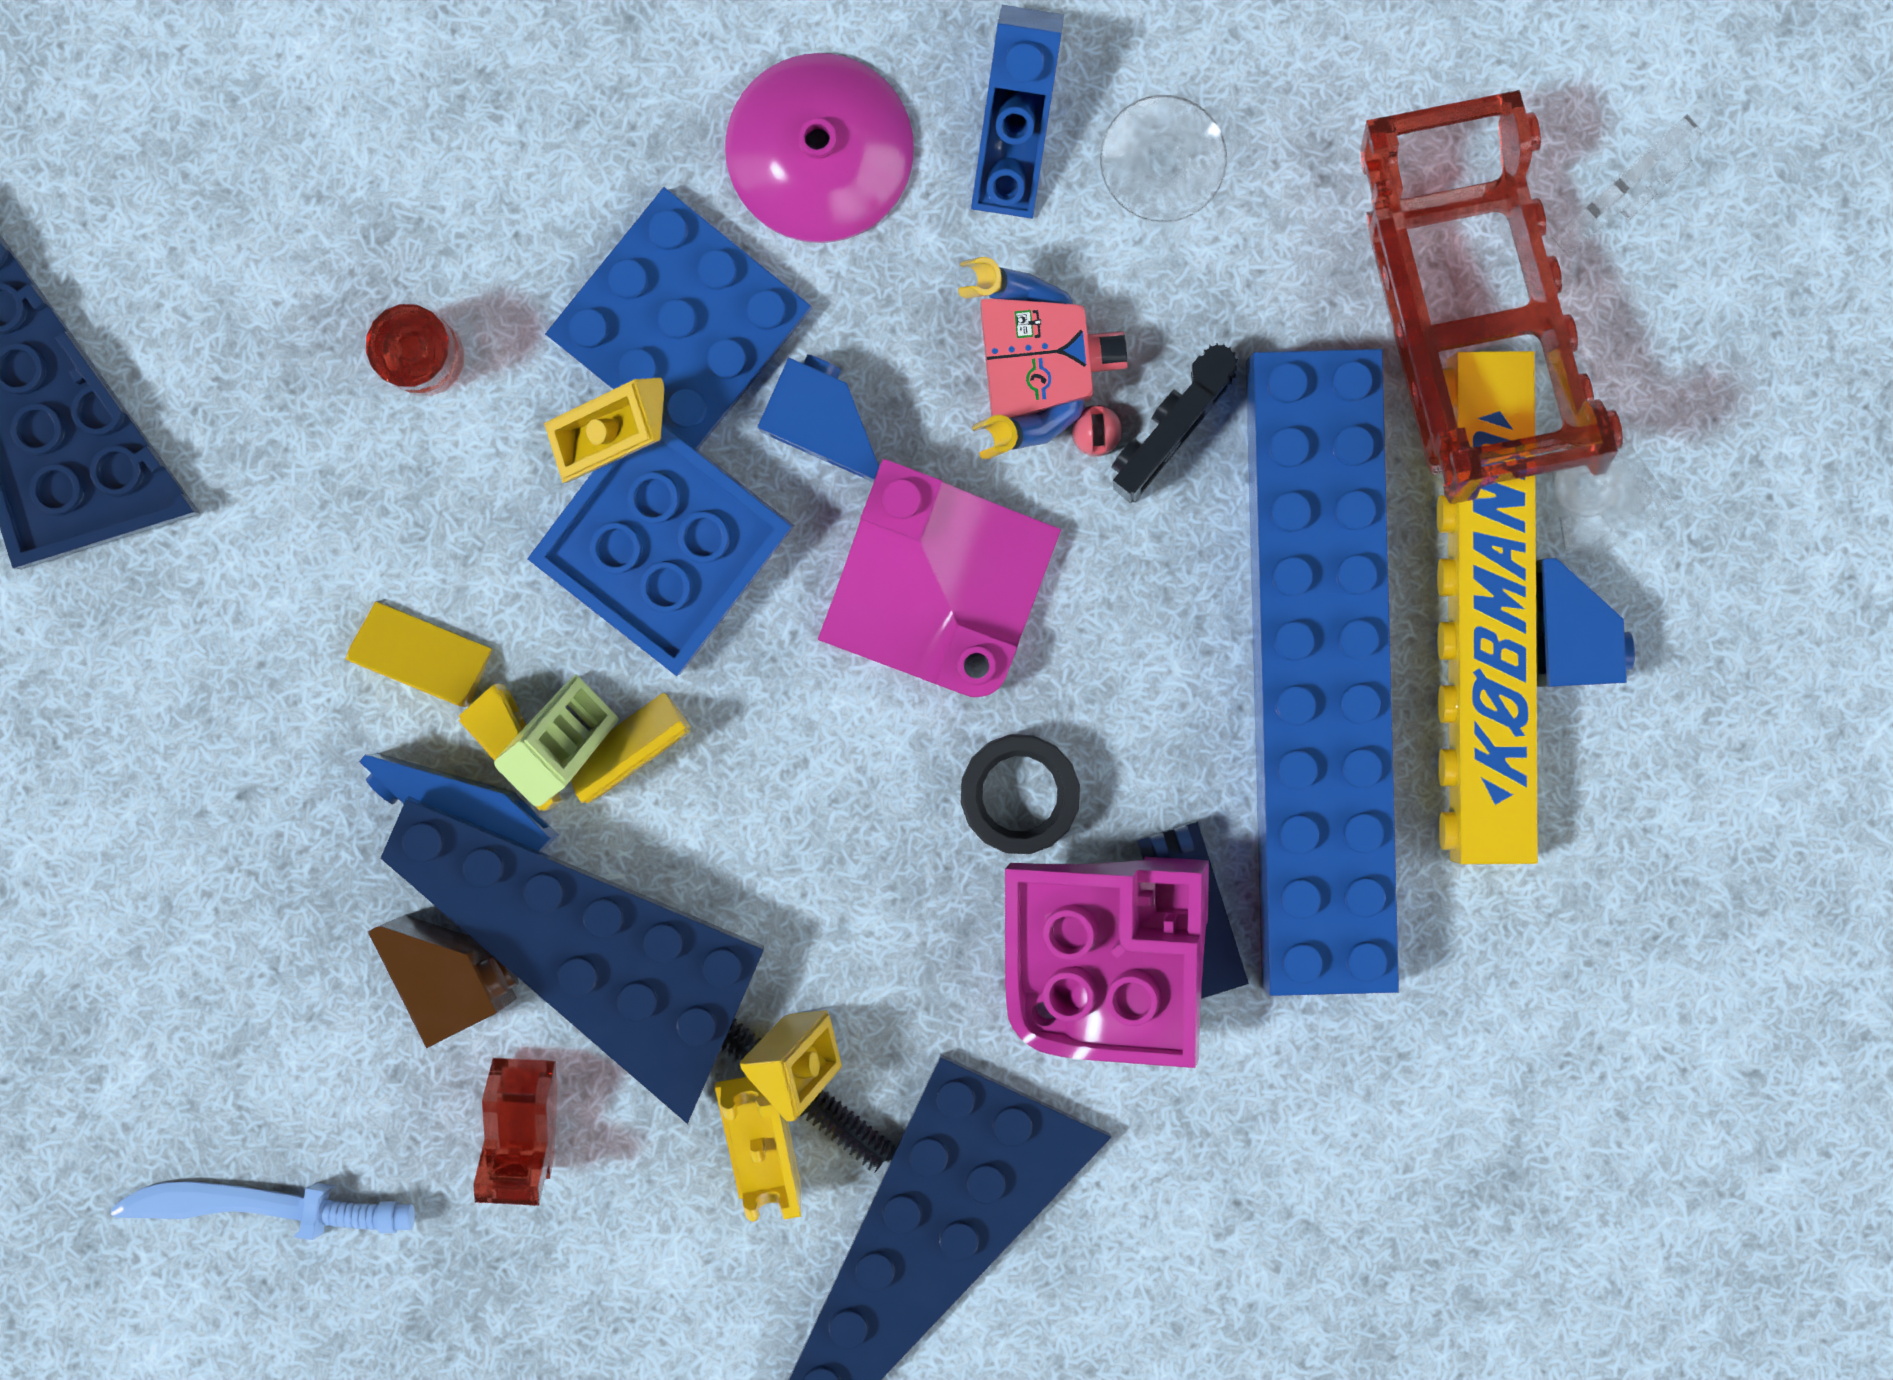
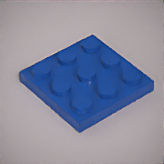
M663 187L547 330L545 335L612 389L634 379L662 378L664 383L662 422L699 450L809 314L812 307Z
M662 422L660 441L591 473L527 560L671 673L678 676L688 666L795 525Z

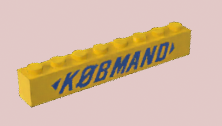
M1535 351L1457 352L1447 358V368H1439L1436 377L1437 404L1439 407L1447 406V432L1438 433L1436 444L1438 469L1447 470V495H1439L1437 527L1439 533H1448V558H1440L1437 568L1439 596H1448V622L1439 623L1437 636L1440 660H1448V685H1440L1438 715L1440 723H1449V748H1441L1438 758L1440 785L1449 786V812H1441L1439 816V843L1442 850H1449L1450 861L1458 864H1538Z

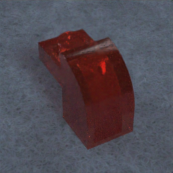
M492 1058L482 1098L485 1139L473 1183L475 1203L539 1206L545 1179L551 1178L555 1152L557 1115L556 1061Z

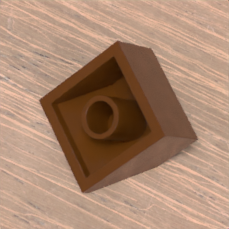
M407 915L367 931L426 1049L498 1013L517 999L512 988L519 984L518 977L468 935Z

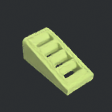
M575 674L511 741L495 760L494 765L532 805L541 806L566 787L619 721V718ZM567 705L591 728L590 731L566 709Z

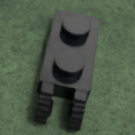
M1216 343L1215 346L1209 345V349H1204V355H1199L1192 364V384L1183 395L1176 389L1171 391L1151 418L1158 424L1143 444L1136 438L1132 439L1112 464L1111 468L1118 473L1113 479V490L1129 503L1132 501L1135 503L1227 391V385L1232 384V379L1236 377L1234 371L1237 370L1235 364L1238 362V359L1235 358L1236 352H1232L1231 347H1226L1225 343L1223 345Z

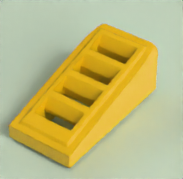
M504 683L492 685L459 715L460 719L458 720L494 761L526 726L510 690L506 688ZM560 792L543 805L536 806L539 811L553 809L562 801L559 795Z

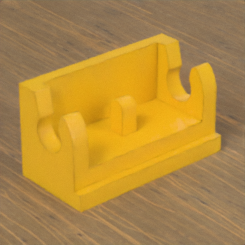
M748 1077L715 1082V1092L738 1196L739 1199H743L745 1217L749 1221H757L760 1216L759 1208L768 1203H778L784 1220L801 1217V1181L789 1123L786 1122Z

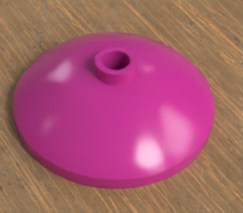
M812 53L780 61L766 69L748 85L731 113L726 132L725 154L732 184L743 204L755 218L771 230L785 237L809 243H829L849 239L867 231L892 210L903 194L910 177L914 143L913 132L906 109L897 93L883 77L854 59L829 53ZM817 129L825 131L830 136L828 144L819 150L812 149L805 143L807 135Z

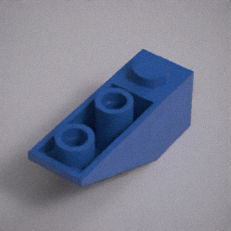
M1008 5L1001 6L971 204L972 210L1033 219L1064 14Z
M380 753L365 754L359 761L371 773L366 778V782L379 796L390 804L394 805L398 800L404 804L406 798L410 796L541 852H544L559 836L546 821L513 791Z

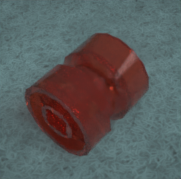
M399 304L384 310L372 322L366 336V354L372 369L384 381L415 396H433L446 391L458 380L464 366V347L459 334L445 320L417 304Z

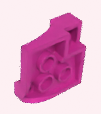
M883 458L860 517L851 549L817 640L965 696L984 697L998 690L1006 679L1061 529L968 493L940 479ZM971 654H982L988 660V672L981 678H972L964 670V661Z
M1145 857L1144 860L1090 864L1010 862L1005 868V989L1008 1020L1018 1037L1039 1052L1065 1058L1196 1068L1199 1061L1202 972L1206 925L1208 923L1209 860ZM1044 1002L1048 1012L1055 1018L1042 1017L1038 1013L1037 1004Z

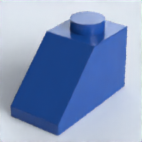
M809 354L806 355L803 363L788 357L757 428L762 434L874 483L879 465L846 382L838 379L841 369Z
M1557 558L1536 560L1537 687L1627 683L1626 670L1633 669L1635 646L1631 632H1624V619Z

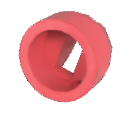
M1100 405L1085 408L1082 411L1081 417L1073 423V430H1071L1075 446L1082 453L1092 457H1101L1109 454V452L1111 453L1120 443L1123 433L1122 423L1118 415L1110 408ZM1103 414L1104 446H1093L1091 415Z

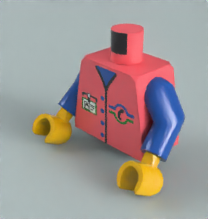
M988 257L963 260L960 262V266L972 268L977 275L978 282L977 286L959 287V295L965 299L982 296L993 298L981 299L980 304L991 417L974 424L972 430H988L993 436L994 446L979 452V455L982 459L988 460L1009 450L1046 444L1081 417L1084 402L1090 401L1093 396L1091 372L1127 369V348L1124 331L1087 335L1085 308L1082 305L1073 304V300L1068 292L1030 273L999 267L993 259Z

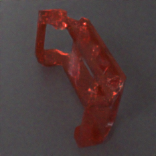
M1520 90L1366 120L1360 148L1362 172L1364 175H1367L1372 194L1373 211L1366 212L1368 231L1426 464L1432 475L1443 474L1445 482L1443 484L1444 495L1450 504L1475 500L1480 489L1490 484L1584 465L1588 467L1593 476L1606 474L1618 449H1621L1623 445L1622 427L1617 412L1614 409L1606 410L1600 399H1594L1589 376L1587 373H1578L1573 354L1578 349L1576 325L1571 314L1563 315L1557 295L1562 291L1560 266L1554 255L1547 256L1542 239V236L1546 234L1544 207L1539 198L1531 199L1526 180L1532 152L1540 150L1541 133L1535 113H1526ZM1492 116H1500L1498 124L1502 172L1498 179L1492 182L1406 199L1401 198L1403 185L1398 167L1399 141L1397 136ZM1492 212L1502 213L1509 222L1529 303L1520 308L1431 325L1407 229ZM1522 335H1534L1542 345L1562 420V428L1556 432L1481 447H1470L1465 427H1457L1438 352ZM1561 449H1568V450H1563V451H1558V452H1553V453H1548V454H1543V455H1538V456H1533V457H1528V458H1523V459H1518V460H1513V461H1508V462H1503V463H1498V464H1493V465H1488V466H1483V467H1482V465H1485V464H1490V463H1495V462H1500V461H1505V460H1510V459H1515V458H1520V457H1525V456H1530V455H1535V454H1540V453H1546V452H1551V451H1556V450H1561Z

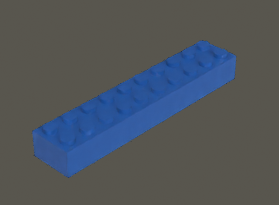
M1383 350L1254 352L1246 360L1262 988L1270 996L1399 993Z

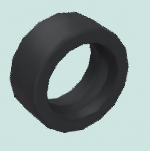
M1009 734L988 742L971 757L961 779L960 803L968 826L985 844L1004 853L1029 855L1052 847L1070 830L1079 811L1080 784L1073 764L1057 746L1034 735ZM1014 756L1030 757L1042 763L1052 773L1057 786V802L1050 817L1040 826L1027 831H1013L998 825L987 813L982 800L983 784L989 771L1000 761Z

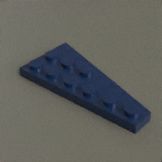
M0 235V530L12 569L22 570L201 514Z
M408 796L380 859L688 1124L763 954L764 945Z
M940 1054L788 1380H882L1111 1139V1134Z

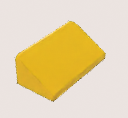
M662 378L634 379L544 423L562 483L571 482L660 441L664 402V383Z
M375 601L350 645L345 660L454 705L469 707L493 649Z
M661 693L611 729L570 780L575 794L581 803L594 802L691 732L689 730L691 728L690 724L669 695Z
M827 1010L792 1013L783 1016L740 1061L741 1069L748 1079L786 1122L796 1121L842 1067L830 1014H828Z

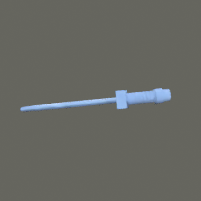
M197 1181L165 1182L144 1187L125 1197L111 1208V1215L116 1218L185 1219L231 1211L269 1215L301 1221L300 1230L293 1237L314 1240L324 1233V1226L376 1229L379 1233H397L398 1230H412L415 1222V1210L412 1204H399L397 1201H380L377 1205L328 1200L329 1192L336 1185L314 1183L305 1188L304 1196L236 1185Z

